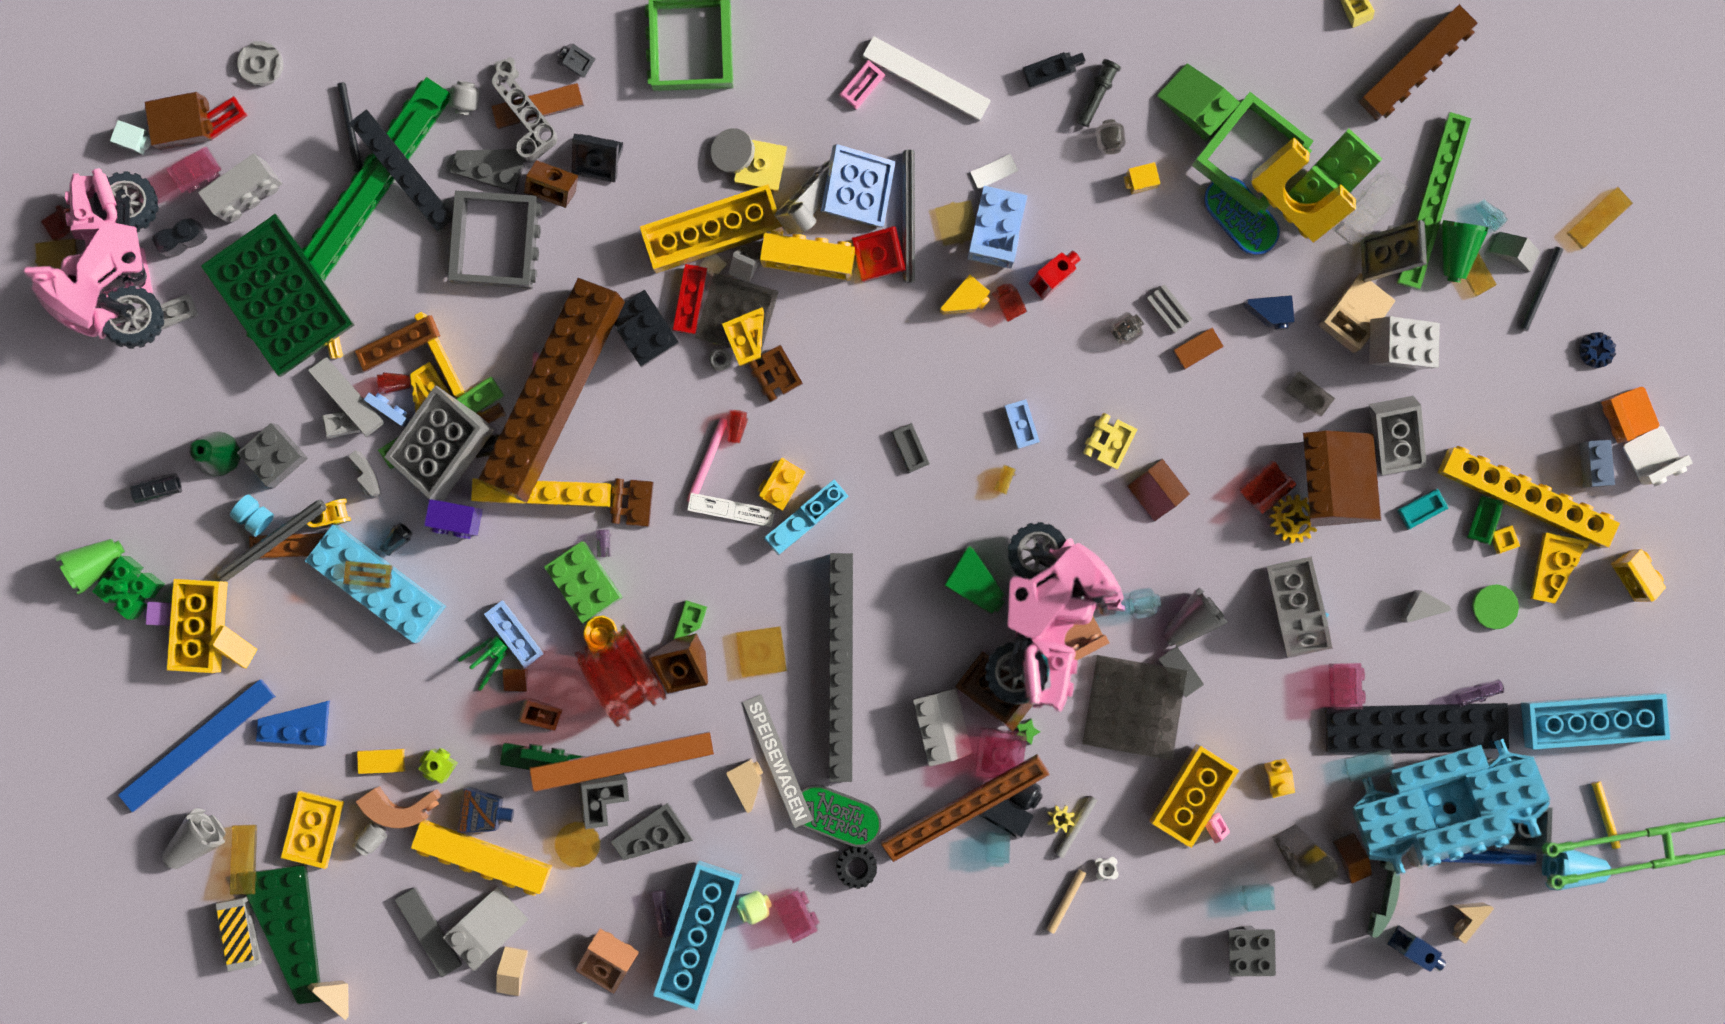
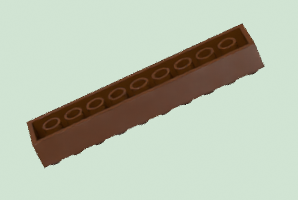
M577 278L478 478L487 487L525 503L528 502L625 303L616 291Z

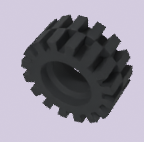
M852 846L847 850L845 849L839 855L836 872L839 880L844 885L849 886V888H865L876 877L877 862L873 853L868 851L867 848ZM853 859H860L865 863V872L860 876H854L848 871V864Z

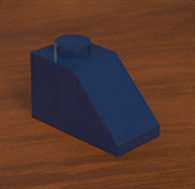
M1292 295L1253 298L1243 302V307L1267 327H1275V330H1284L1289 328L1288 325L1295 322Z

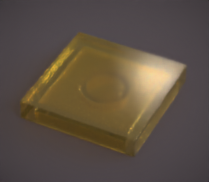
M781 626L736 632L742 677L787 671Z

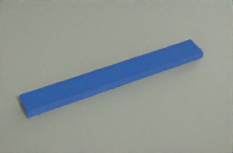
M262 679L257 681L118 796L131 812H135L276 696Z

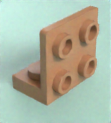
M1093 616L1088 624L1074 625L1070 628L1064 639L1065 645L1073 648L1076 652L1074 660H1079L1110 643L1106 635L1102 634Z

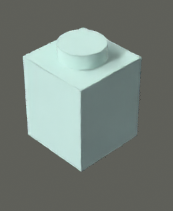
M119 120L110 140L119 147L142 155L149 148L151 142L147 131Z

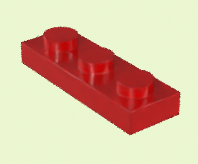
M685 264L673 331L696 335L708 268Z

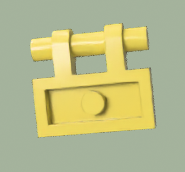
M1102 413L1100 419L1096 420L1094 424L1095 429L1091 437L1087 438L1085 442L1086 447L1083 454L1091 457L1095 449L1100 452L1097 461L1118 470L1138 429L1118 419L1112 427L1107 424L1111 416ZM1103 431L1109 433L1104 445L1098 442Z

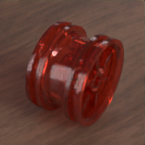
M625 624L620 626L622 630L618 633L615 629L610 631L612 635L611 641L599 648L592 649L590 645L584 646L585 652L581 653L579 650L574 652L575 658L589 685L617 728L622 725L621 720L625 719L627 722L632 720L631 710L643 703L650 702L654 707L658 704L656 700L660 697L663 701L668 699L652 667Z

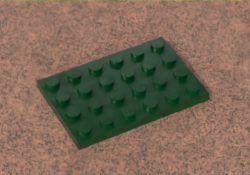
M277 214L266 219L201 265L278 377H282L355 326Z

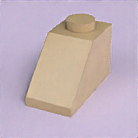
M752 759L726 772L747 814L753 809L762 780L760 775L763 774L757 761L753 762Z

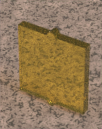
M971 200L959 203L951 202L950 205L935 208L943 247L957 243L962 245L964 242L972 240L976 220Z
M76 239L35 243L37 257L35 263H37V267L51 266L54 269L61 270L64 258L77 255Z

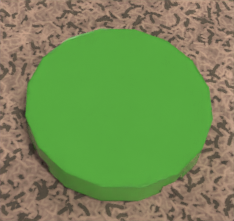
M1498 584L1488 585L1480 589L1474 596L1472 611L1477 622L1482 626L1490 629L1506 628L1514 622L1518 615V599L1514 592L1506 586Z

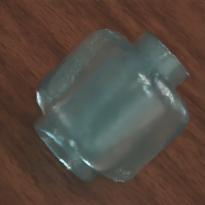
M1151 588L1133 590L1129 593V597H1126L1127 611L1129 615H1133L1136 619L1152 617L1157 614L1158 607H1161L1159 594H1155Z

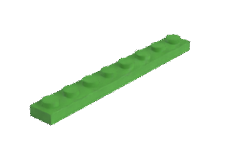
M1452 112L1447 114L1416 217V221L1422 220L1425 224L1427 265L1472 119ZM1427 265L1400 272L1397 284L1416 290L1421 289Z

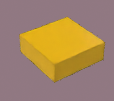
M1513 525L1495 531L1492 543L1496 554L1520 547Z

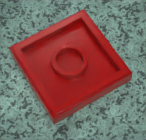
M895 226L852 238L862 282L906 271Z

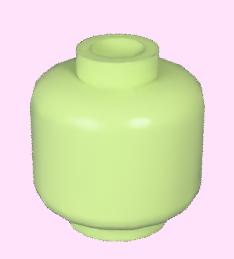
M753 891L739 899V905L736 906V909L744 923L747 922L750 925H754L769 916V908L772 905L766 894L762 895L759 891Z

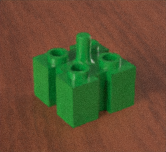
M120 556L109 569L113 575L111 577H103L92 592L106 603H116V606L113 608L127 620H134L139 618L147 606L144 601L147 598H154L165 583L152 573H142L141 571L144 567L132 557Z

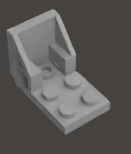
M1312 556L1267 566L1287 658L1332 649L1328 621Z

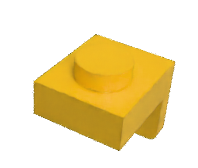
M1286 759L1274 760L1264 764L1268 774L1270 793L1273 798L1295 793L1293 773Z

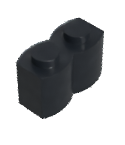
M187 218L177 222L172 229L168 228L157 232L152 237V241L158 253L166 257H176L182 254L188 247H196L202 244L208 237L201 223L192 218Z

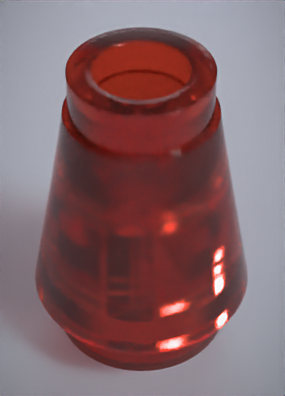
M388 372L377 375L379 393L384 392V394L411 388L410 375Z
M730 409L729 415H727L728 442L741 443L749 419L747 418V412Z

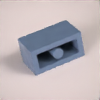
M1611 440L1579 443L1583 488L1615 485Z

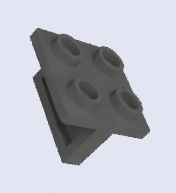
M1242 926V929L1228 931L1230 976L1276 975L1275 931L1273 929H1255L1253 926Z

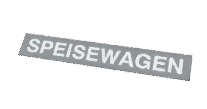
M762 695L744 701V707L794 828L813 821Z

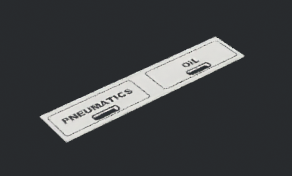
M691 493L688 511L772 527L775 509Z

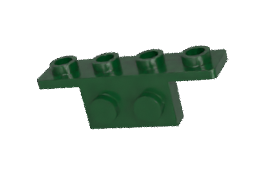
M504 743L500 765L529 770L532 767L586 756L565 753V749L562 748L542 749L543 746L539 744L529 743V746Z

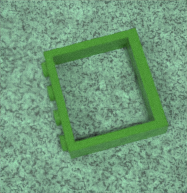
M649 0V4H645V17L649 18V26L645 27L646 40H650V48H646L647 62L651 63V70L647 71L648 84H651L653 91L734 88L731 0ZM721 7L723 79L660 81L658 9Z
M1249 92L1195 160L1192 167L1256 215L1260 210L1265 211L1270 204L1267 197L1263 194L1260 199L1256 198L1211 163L1208 159L1248 108L1290 140L1295 138L1309 153L1312 151L1309 147L1314 141L1257 96Z

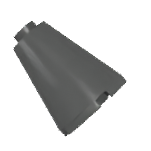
M1200 587L1192 593L1164 629L1166 634L1163 637L1171 647L1174 644L1180 647L1224 626L1228 622L1223 618L1225 617L1213 600L1210 597L1206 598L1204 596V591Z

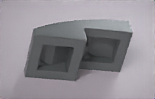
M1177 646L1158 659L1185 698L1204 685Z

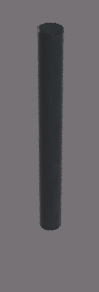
M341 82L337 83L347 140L354 172H359L362 169L356 133L349 125V122L353 120L346 83Z
M1555 246L1520 325V329L1528 332L1564 250L1561 247Z

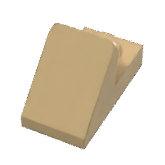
M1484 902L1453 905L1465 916V919H1461L1456 923L1455 931L1452 935L1466 944L1494 908Z

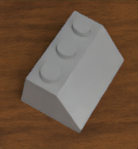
M957 688L913 698L929 767L972 755Z

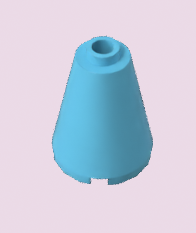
M1576 850L1560 852L1555 857L1544 854L1542 860V875L1547 876V879L1552 874L1560 876L1580 875L1611 869L1606 860ZM1611 875L1580 880L1578 883L1564 885L1561 889L1551 888L1547 882L1545 884L1550 890L1560 891L1605 883ZM1557 878L1554 880L1555 885L1558 883Z

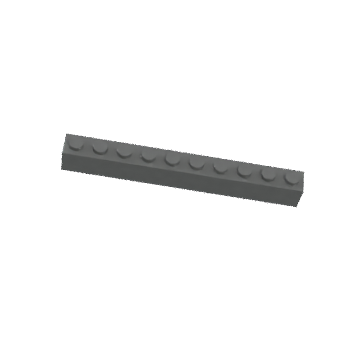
M830 553L829 782H852L853 553Z

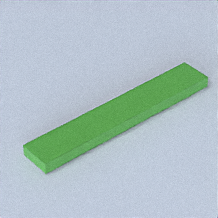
M491 376L456 400L477 413L505 395ZM398 437L378 450L390 469L395 467L385 456Z

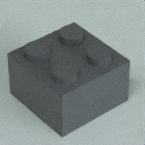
M270 423L237 452L267 487L272 488L279 485L308 459L278 424Z

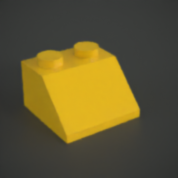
M1633 549L1610 564L1634 602H1653L1666 587L1663 584L1664 579L1662 575L1653 568L1650 563L1652 562L1650 556L1642 549Z

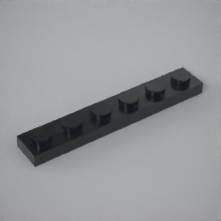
M367 109L349 122V125L437 232L453 220V214Z

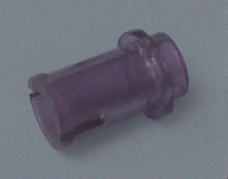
M610 529L596 530L594 537H596L597 557H611L610 536L612 534H610Z

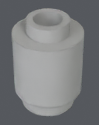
M369 822L355 838L354 848L364 856L373 853L386 839V828L376 822Z

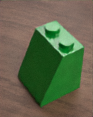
M968 546L943 586L989 614H993L994 611L999 612L1005 602L1002 599L1004 593L974 549Z

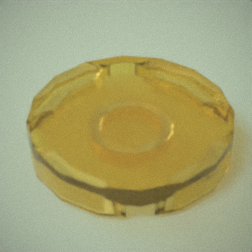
M575 821L567 824L559 831L555 839L556 853L560 860L570 867H583L590 864L600 851L601 840L595 828L585 829L583 822Z

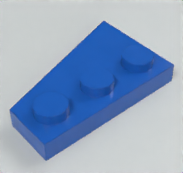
M330 700L259 718L256 741L326 746Z

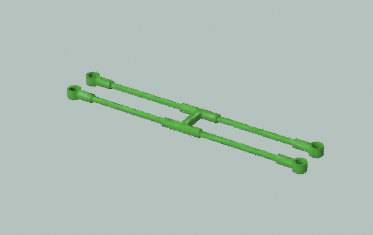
M1725 816L1689 823L1679 822L1650 827L1643 831L1574 843L1571 841L1558 844L1546 842L1542 847L1543 853L1547 856L1555 857L1560 852L1572 851L1574 848L1642 836L1662 835L1665 858L1637 865L1580 875L1560 876L1552 874L1548 877L1547 883L1551 888L1561 889L1564 885L1578 883L1580 880L1647 868L1669 867L1690 863L1693 860L1725 855V849L1693 855L1675 856L1671 833L1686 831L1688 828L1725 822ZM1550 846L1553 847V851L1551 853L1549 852ZM1557 878L1558 883L1555 885L1554 880Z

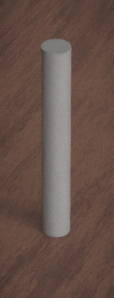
M1090 795L1074 821L1075 825L1071 826L1055 853L1059 857L1064 858L1098 801L1096 798Z

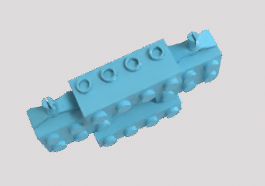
M1500 739V741L1494 742L1499 753L1498 758L1490 766L1482 746L1479 745L1392 770L1389 781L1394 794L1377 791L1374 788L1371 777L1362 779L1366 793L1353 807L1352 813L1369 859L1389 861L1393 864L1396 876H1398L1400 872L1401 875L1406 873L1401 857L1413 846L1420 865L1427 864L1428 867L1440 864L1441 860L1447 858L1453 861L1464 857L1463 854L1468 852L1479 854L1486 851V847L1495 845V848H1500L1508 845V841L1511 840L1515 833L1512 823H1524V825H1527L1531 837L1541 835L1536 819L1549 807L1550 797L1534 757L1508 752L1504 739ZM1447 803L1453 804L1456 812L1454 814H1447L1444 812L1443 806Z

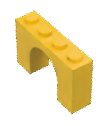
M1293 138L1252 172L1251 182L1253 188L1258 193L1262 192L1267 197L1269 204L1273 208H1278L1283 213L1287 222L1296 225L1299 233L1305 239L1309 238L1314 243L1356 210V199L1340 184L1316 203L1303 204L1293 200L1287 194L1285 184L1294 174L1309 163L1310 154Z

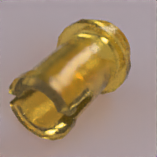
M1003 464L1002 469H999L1001 472L993 490L1007 495L1012 478L1016 476L1014 474L1016 469Z

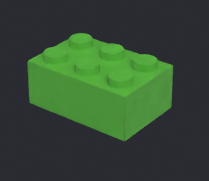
M581 541L544 567L582 623H587V621L623 598L586 542Z

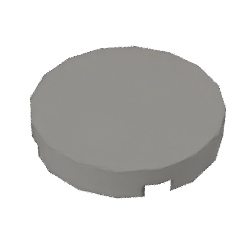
M264 41L249 43L250 45L246 48L244 47L238 55L237 69L249 84L257 87L273 84L280 77L283 70V59L280 52L272 44Z
M729 128L722 131L715 138L711 146L713 163L726 173L741 172L740 170L747 168L754 158L755 146L751 137L738 128Z

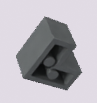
M624 773L579 782L581 815L585 829L608 826L606 804L629 801L628 782Z

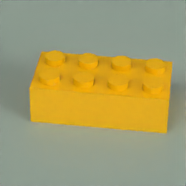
M771 230L770 233H764L760 257L762 267L851 281L855 257V247H852L851 243L838 241L837 244L828 243V239L818 237L815 238V241L808 240L806 236L800 234H793L792 237L783 236V232Z
M174 579L167 670L204 673L221 672L222 654L212 648L209 643L219 626L225 625L228 582Z
M1196 744L1152 814L1149 822L1192 848L1238 774L1239 769Z

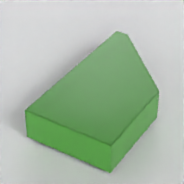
M685 600L673 640L699 630L702 626L707 607Z

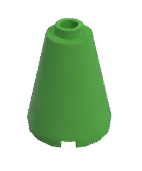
M108 539L55 555L56 561L62 560L61 571L73 589L78 587L76 593L81 594L106 574L117 559L123 556L122 553L125 550L119 540L114 542L113 539Z

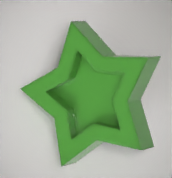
M1032 718L1025 724H1018L1019 732L1016 740L1025 739L1032 745L1033 737L1041 732L1034 728Z

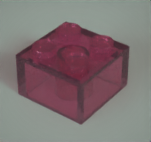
M980 727L974 766L975 776L995 778L1022 763L1026 749V734L1024 732Z

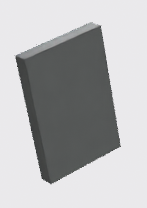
M1422 220L1360 238L1362 279L1366 282L1427 265L1425 224Z

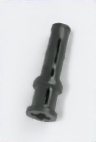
M1103 59V66L1098 76H1095L1093 79L1095 85L1078 119H1076V122L1084 127L1090 126L1106 91L1112 88V81L1116 73L1121 70V67L1111 60Z

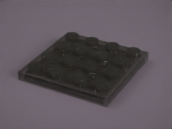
M1097 655L1082 744L1173 760L1187 670Z

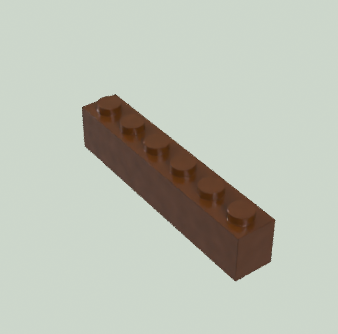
M1459 4L1358 103L1376 121L1382 116L1386 119L1395 110L1393 105L1397 101L1402 104L1411 95L1409 90L1414 85L1418 88L1427 79L1425 74L1429 70L1434 73L1443 64L1441 59L1445 55L1450 57L1459 48L1456 44L1461 39L1466 42L1475 33L1473 28L1478 22Z

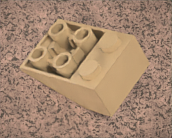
M1359 273L1318 326L1352 353H1355L1370 338V319L1385 317L1396 300L1372 281H1364L1362 274Z

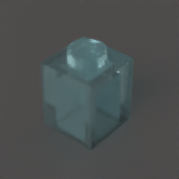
M986 832V863H990L992 867H1004V863L1009 864V833Z
M1270 884L1242 885V892H1239L1240 905H1243L1247 911L1275 910L1274 887Z

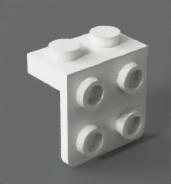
M1662 426L1644 433L1623 445V450L1642 485L1653 484L1654 487L1667 481V476L1682 474L1687 471L1686 466L1693 463L1689 455H1678L1665 428Z

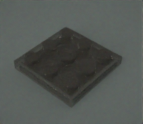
M714 273L695 338L732 348L722 324L763 308L762 354L779 291Z

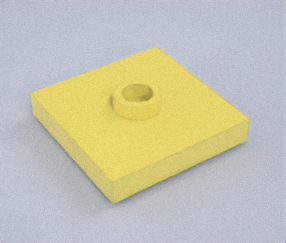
M752 140L755 146L754 158L747 168L736 173L734 182L757 188L769 184L770 190L779 192L787 146Z

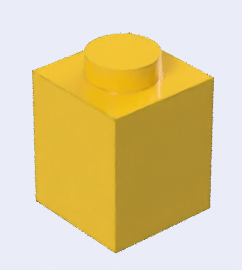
M1155 162L1128 169L1126 176H1124L1126 189H1130L1131 195L1159 187L1160 180Z

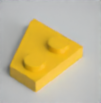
M763 308L722 324L739 366L761 358Z
M431 362L426 363L410 374L415 413L434 386H438L452 396Z

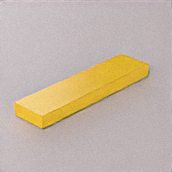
M419 312L415 314L414 318L418 321L427 315ZM436 338L428 342L427 344L453 395L460 397L465 394L439 339Z

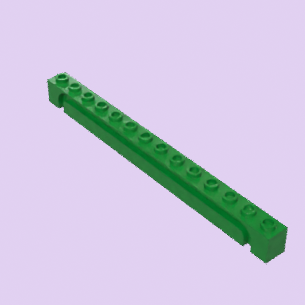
M428 77L416 85L414 95L411 99H407L402 106L403 111L391 121L390 129L387 132V135L408 160L449 103L450 93ZM369 154L365 158L361 171L354 174L347 191L344 190L338 197L336 207L328 211L325 216L326 221L322 227H318L314 231L312 241L302 249L324 281L395 181L374 154Z

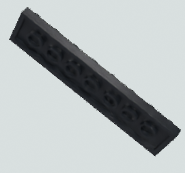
M1508 703L1325 707L1326 752L1465 750L1479 745L1482 746V749H1497L1494 742L1500 741V739H1504L1506 748L1509 749Z

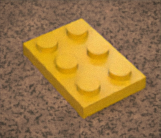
M301 790L298 791L281 858L326 869L344 801Z

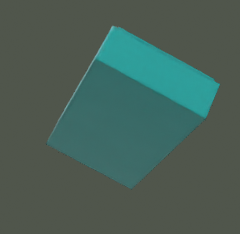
M1435 489L1398 509L1397 512L1407 530H1410L1449 509L1439 489Z

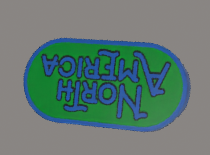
M1229 176L1242 187H1244L1247 191H1249L1252 195H1254L1241 180ZM1213 182L1208 186L1204 197L1207 212L1243 252L1261 255L1269 252L1276 245L1280 229L1277 220L1267 209L1265 211L1260 210L1254 215Z

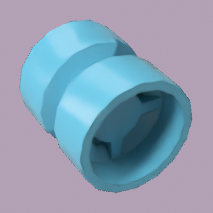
M248 494L234 506L230 517L240 525L245 524V529L257 537L270 525L274 514L264 506L259 508L258 501Z

